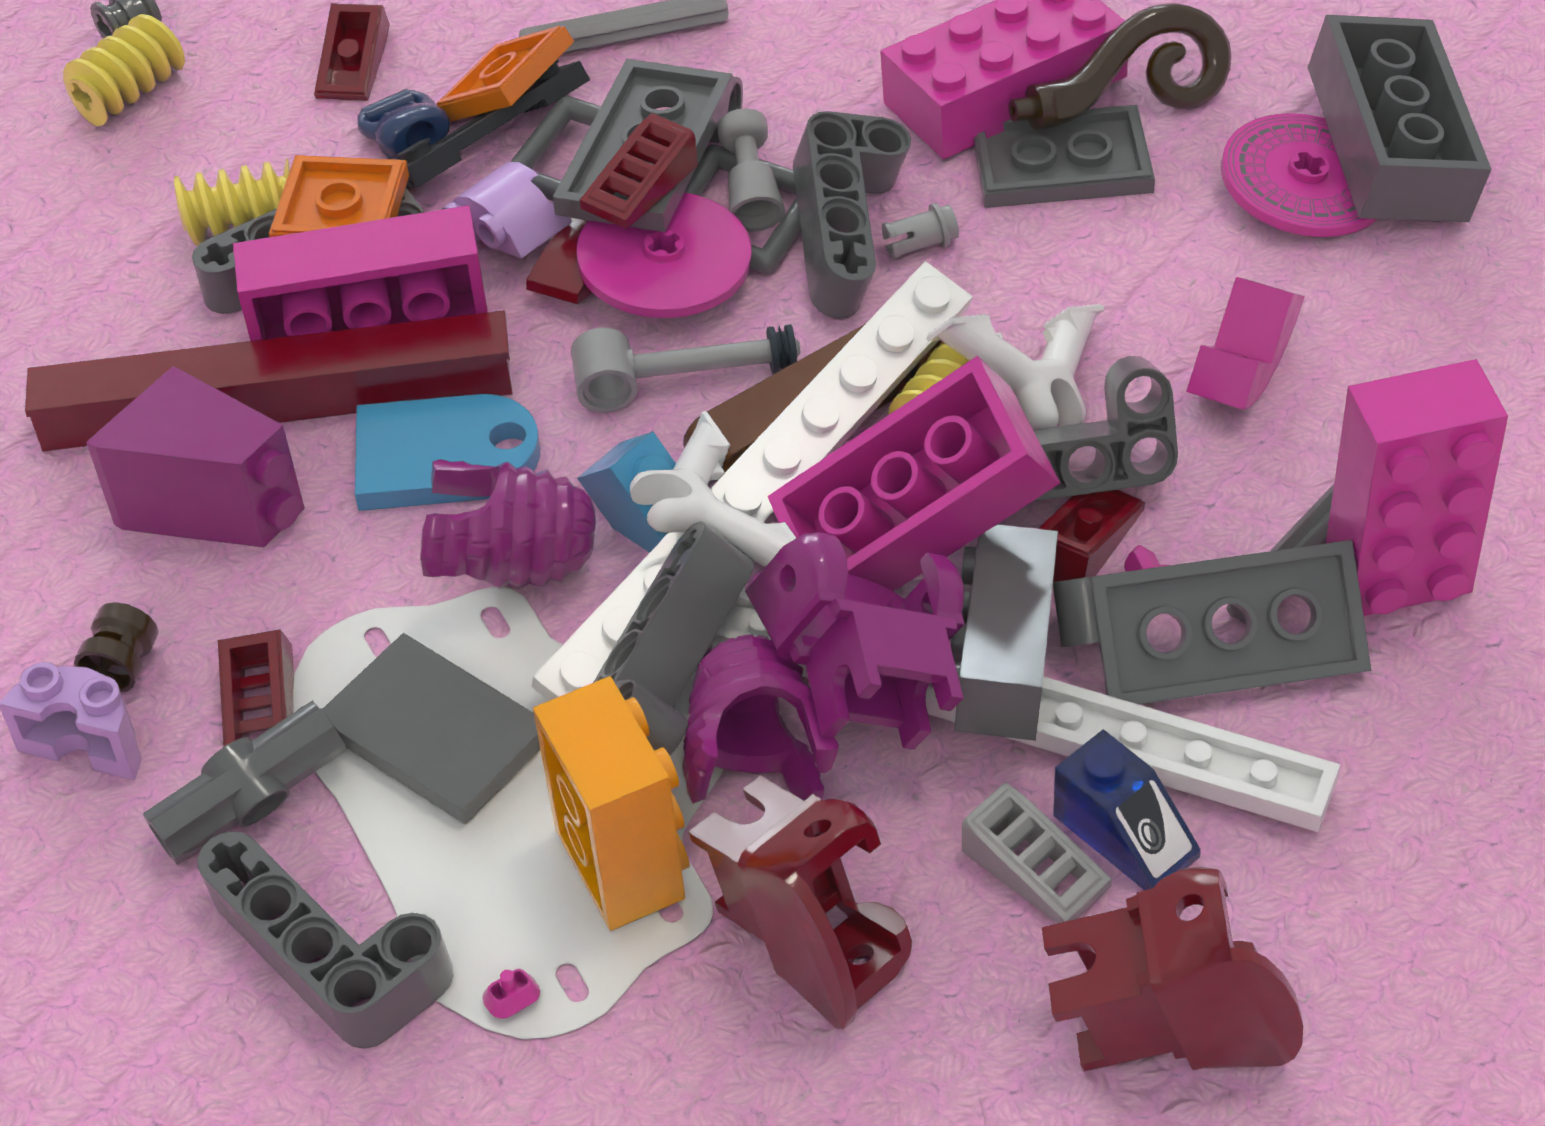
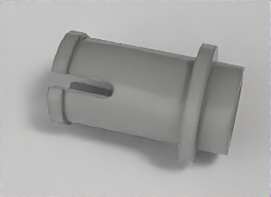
M935 202L929 205L926 212L891 223H883L882 235L884 240L905 233L908 235L904 240L885 245L890 257L894 260L902 255L936 244H940L942 248L949 247L950 240L959 237V227L951 206L945 205L940 207Z

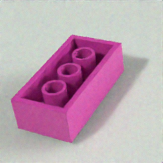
M994 0L880 50L884 104L944 160L973 147L974 138L977 137L978 133L985 131L987 139L1003 132V122L1011 119L1008 108L1011 99L1025 97L1027 87L1032 84L1058 80L1076 73L1104 39L1125 20L1101 0ZM1128 60L1111 84L1127 77Z
M470 205L233 243L237 293L250 341L488 312Z
M977 355L767 497L778 522H785L796 538L803 534L817 532L836 535L846 554L848 574L862 577L887 587L894 592L923 573L920 560L927 552L948 557L1059 485L1060 481L1011 386Z
M1477 359L1348 386L1326 543L1346 540L1353 541L1363 616L1389 614L1399 608L1436 600L1448 601L1460 595L1473 592L1508 420V414Z

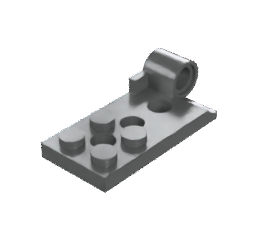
M626 59L553 195L555 215L614 224L582 210L580 198L631 133L650 114H656L687 127L694 132L697 161L699 164L708 143H719L717 123L720 118L728 112L742 109L743 85L741 79L734 77L732 73ZM661 107H669V108H670V109H666V110H655V109L661 108ZM696 168L630 227L665 232ZM618 192L614 194V196L619 197L625 201H627L629 198Z
M1352 540L1053 582L1061 647L1099 643L1106 695L1135 704L1372 671ZM1291 595L1302 598L1308 604L1311 612L1308 626L1298 634H1291L1285 631L1277 618V610L1280 603ZM1226 604L1240 609L1246 619V629L1243 636L1238 641L1230 644L1218 639L1212 629V619L1215 612ZM1159 614L1172 616L1181 627V640L1175 649L1167 653L1155 650L1147 639L1148 624Z

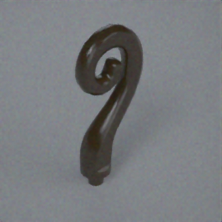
M1178 3L1150 6L1136 12L1111 32L1076 73L1066 78L1032 84L1027 87L1025 97L1011 99L1008 106L1010 118L1013 122L1028 120L1032 128L1036 130L1054 127L1073 120L1095 105L1139 46L1150 38L1168 33L1186 35L1197 44L1202 59L1200 74L1189 85L1180 86L1174 81L1171 75L1174 64L1184 59L1186 48L1182 43L1170 41L1155 48L1149 57L1146 68L1147 84L1152 94L1164 105L1176 109L1199 107L1215 97L1225 85L1231 67L1230 42L1222 27L1211 15L1197 8Z

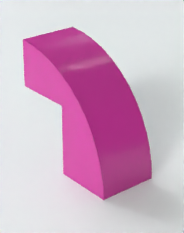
M1236 277L1215 345L1200 346L1186 392L1242 410L1250 408L1262 395L1278 367L1295 327L1305 296L1249 279Z

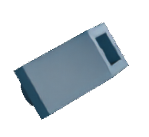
M654 431L618 443L577 477L611 527L649 553L668 534L656 531L648 524L647 514L653 505L637 504L632 500L630 494L631 481L638 473L646 470H673L676 465Z

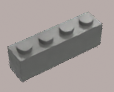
M997 524L979 536L977 548L965 546L961 573L965 590L964 606L962 609L964 625L951 640V650L954 662H956L955 666L964 697L956 706L954 731L1036 741L1058 531Z

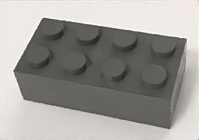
M1326 14L1307 68L1359 218L1470 222L1492 169L1434 21L1429 19Z

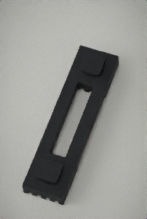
M557 59L512 106L482 113L432 145L428 144L430 142L428 138L418 141L396 155L397 158L401 157L402 160L407 161L409 178L406 189L417 188L460 162L462 158L458 152L525 111L526 113L550 106L590 81L582 63L577 61L558 67L557 63L559 60Z

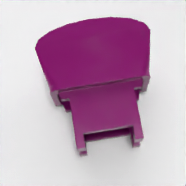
M819 532L807 533L784 545L763 571L755 573L750 579L745 593L770 636L777 656L785 660H792L796 664L806 665L821 737L834 738L849 721L898 728L902 747L915 750L932 732L926 707V692L930 683L933 685L940 710L952 711L964 699L949 640L964 625L962 609L964 606L965 590L958 568L947 557L927 552L920 560L924 578L904 599L887 587L862 577L848 574L846 554L836 535Z

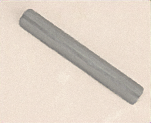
M666 0L523 28L519 31V37L556 26H565L575 41L564 52L569 53L722 23L728 20L727 0Z

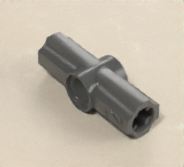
M312 700L254 740L250 737H243L224 746L204 764L200 776L144 812V819L166 853L178 865L199 851L209 839L218 834L227 832L237 824L241 827H247L267 817L289 796L290 788L346 751L345 743L322 708H319Z

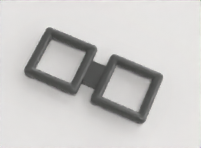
M571 96L562 97L555 103L510 162H520L533 170L570 120L591 126L601 106ZM720 145L708 146L684 193L700 196L719 169L730 173L731 169L737 165L735 153L725 150ZM759 159V161L771 167L779 189L796 194L792 169ZM536 172L538 176L531 182L542 191L548 200L553 201V195L561 180ZM797 198L763 248L751 245L750 269L765 274L775 271L800 234L801 227Z

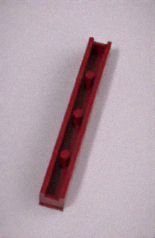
M505 310L30 367L27 368L25 413L27 417L31 418L42 452L87 446L86 442L172 366L278 423L356 414L357 405L476 394L512 395Z

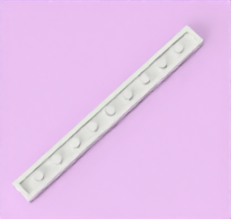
M925 261L710 488L716 499L758 519L764 524H770L776 515L767 496L840 448L938 342L926 339L929 332H933L934 328L938 329L939 325H943L950 317H961L969 308L973 296ZM685 532L668 533L533 676L532 688L550 701L593 683L671 550Z
M743 588L709 648L713 649L720 642L749 634L767 636L771 640L745 593L746 588ZM798 664L804 668L802 676L808 678L806 665ZM1044 676L1036 741L1008 738L1107 768L1108 739L1111 738L1153 772L1160 785L1318 833L1336 787L1340 764ZM930 683L926 692L928 714L955 722L956 707L952 711L940 710L933 685Z

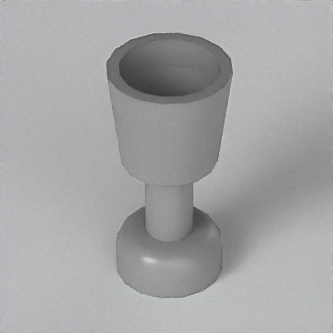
M755 109L733 110L721 117L717 123L718 138L725 150L735 153L737 165L728 174L729 211L741 221L747 231H763L775 226L785 215V207L773 170L768 164L759 161L758 149L764 145L768 138L767 119L763 113Z

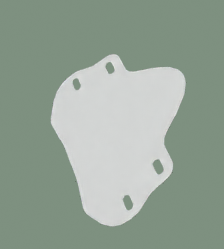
M489 587L430 606L375 608L348 617L325 630L307 647L294 673L293 713L312 700L319 708H324L377 658L366 642L364 635L371 628H380L384 631L391 644L404 632L533 712V707L549 701L532 688L533 676L559 650L562 644L549 636L523 595L506 587L501 589ZM494 607L501 612L510 627V632L507 636L496 638L491 635L481 618V613L484 609ZM697 669L674 707L687 720L689 719L688 708L690 706L688 699L692 691V684ZM684 737L670 756L679 779V787L672 789L671 792L680 807L685 827L677 831L682 843V836L689 821L704 801L692 804L687 794L686 779L682 770L685 756L683 749ZM347 748L344 753L316 771V774L337 799L394 906L397 917L408 913L425 914L438 925L453 965L454 976L450 987L436 1001L485 1030L522 1040L550 1038L577 1030L607 1013L644 969L665 955L688 944L710 925L713 916L712 898L690 863V867L682 871L685 899L678 902L683 911L681 919L672 923L667 922L662 918L659 911H656L609 931L555 831L540 749L465 824ZM714 768L707 795L721 776L723 768ZM425 954L414 956L411 958L412 962L423 958ZM571 964L577 968L589 990L586 999L574 1002L567 997L556 977L557 968L561 965ZM515 969H522L530 974L540 987L538 1000L509 1018L500 1019L494 1017L483 1004L482 996L486 988L491 983L500 979V974L504 970L514 971Z

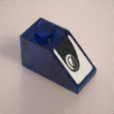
M1104 729L1055 767L1053 816L1143 890L1153 889L1162 878L1180 869L1188 868L1200 858L1201 849L1155 770Z

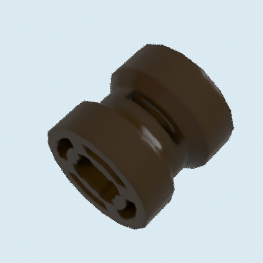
M106 603L99 608L91 626L93 637L82 642L75 656L74 666L86 667L108 676L116 681L120 692H127L134 687L142 669L140 657L150 653L159 630L153 619L139 608L125 603Z

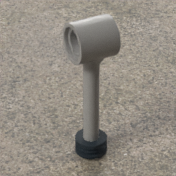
M789 324L784 326V331H781L779 326L778 332H775L774 326L767 327V339L633 355L629 340L622 332L602 327L588 330L579 335L571 346V358L579 402L591 411L606 413L620 410L633 401L637 394L636 378L765 363L770 364L771 372L774 375L780 371V368L784 369L797 362V357L801 352L800 343L795 339L793 327Z

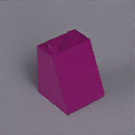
M175 366L166 371L86 442L113 523L122 530L264 548L282 530L290 527L298 515L305 509L284 426Z

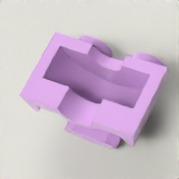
M506 162L441 209L470 205L476 242L482 240L492 249L497 248V250L519 258H523L572 223L570 217L555 215L553 202L550 203L542 191L531 182L538 174L520 162Z
M40 662L26 668L21 674L20 683L14 685L0 701V710L18 752L59 761L69 752L76 750L87 751L93 770L135 780L141 763V755L132 722L119 686L114 679L86 667H57L49 662Z

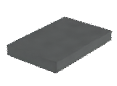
M1137 105L1088 109L1085 113L1069 122L1039 130L1033 129L1028 120L1013 122L1010 119L1003 122V132L986 139L985 131H983L974 138V151L984 208L1154 193L1155 177Z
M404 632L322 708L335 726L347 749L463 824L540 749L534 713Z

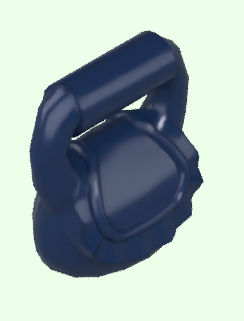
M408 89L361 108L357 116L359 132L368 139L377 141L382 153L388 159L396 158L398 160H402L401 157L397 158L396 155L418 141L429 138L430 142L428 144L432 145L445 137L449 132L450 125L447 113L436 106L435 102L427 94Z

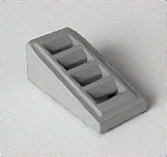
M1008 783L1002 784L975 808L962 823V852L1056 923L1077 919L1111 887L1112 878L1029 799ZM1024 840L1029 842L1031 845L1019 856L1013 852ZM1048 857L1052 859L1054 863L1040 876L1034 872ZM1069 874H1072L1078 880L1059 896L1053 889Z

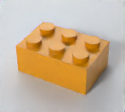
M608 676L533 707L555 831L609 931L684 900L685 892L682 871L689 868L690 863L685 847L677 834L678 830L685 827L683 815L671 792L672 789L679 787V779L675 766L665 748L661 747L653 750L646 738L650 736L649 726L638 701L634 697L624 700L612 677Z

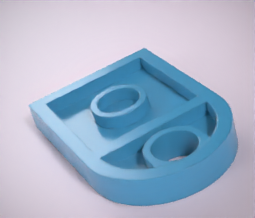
M492 394L357 405L355 498L358 510L489 499L490 496L469 497L432 493V462L442 459L450 462L464 461L471 465L496 466L509 462L516 468L527 466L534 471L540 459L541 448L538 429L533 416L518 402ZM506 439L523 441L519 446L511 449L495 447L499 442Z

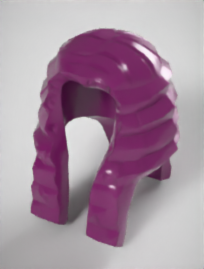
M442 459L432 462V493L469 497L490 496L485 506L477 510L460 514H427L422 528L420 552L423 576L457 577L466 574L475 579L487 581L499 589L508 585L519 589L528 584L542 587L550 579L562 582L568 574L579 571L590 558L594 549L595 509L591 498L585 490L573 486L567 477L555 479L548 469L535 473L527 466L516 468L509 462L496 466L471 465L464 461L450 462Z
M749 634L720 642L698 664L692 684V691L688 699L690 705L688 708L689 719L683 740L685 756L682 763L687 794L692 804L706 799L715 767L750 773L780 772L783 774L789 791L793 795L804 801L813 794L823 799L825 789L820 776L821 773H827L832 769L838 754L839 744L835 738L821 737L811 687L802 676L804 668L792 660L778 657L772 640L767 636ZM778 697L785 699L796 707L812 753L809 751L807 744L796 739L787 729L782 716L779 714Z

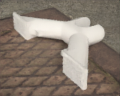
M1092 304V306L1082 305V307L1072 306L1067 307L1065 311L1062 310L1055 318L1052 317L1050 322L1047 321L1044 325L1046 330L1043 331V335L1047 345L1041 360H1032L1005 341L1001 333H995L990 316L982 314V316L977 314V316L950 317L943 325L940 324L938 329L934 328L933 332H929L926 339L928 341L941 340L969 361L978 355L1011 386L1033 430L1054 428L1057 424L1060 427L1082 424L1086 418V406L1075 383L1074 374L1095 317L1105 311V309L1100 304Z
M707 411L701 412L697 426L673 470H646L638 473L630 484L632 500L641 505H653L647 514V522L656 531L665 533L686 532L699 521L704 522L753 559V561L766 567L784 545L796 539V537L785 522L764 524L758 519L716 499L707 485L710 480H719L725 472L722 466L731 445Z

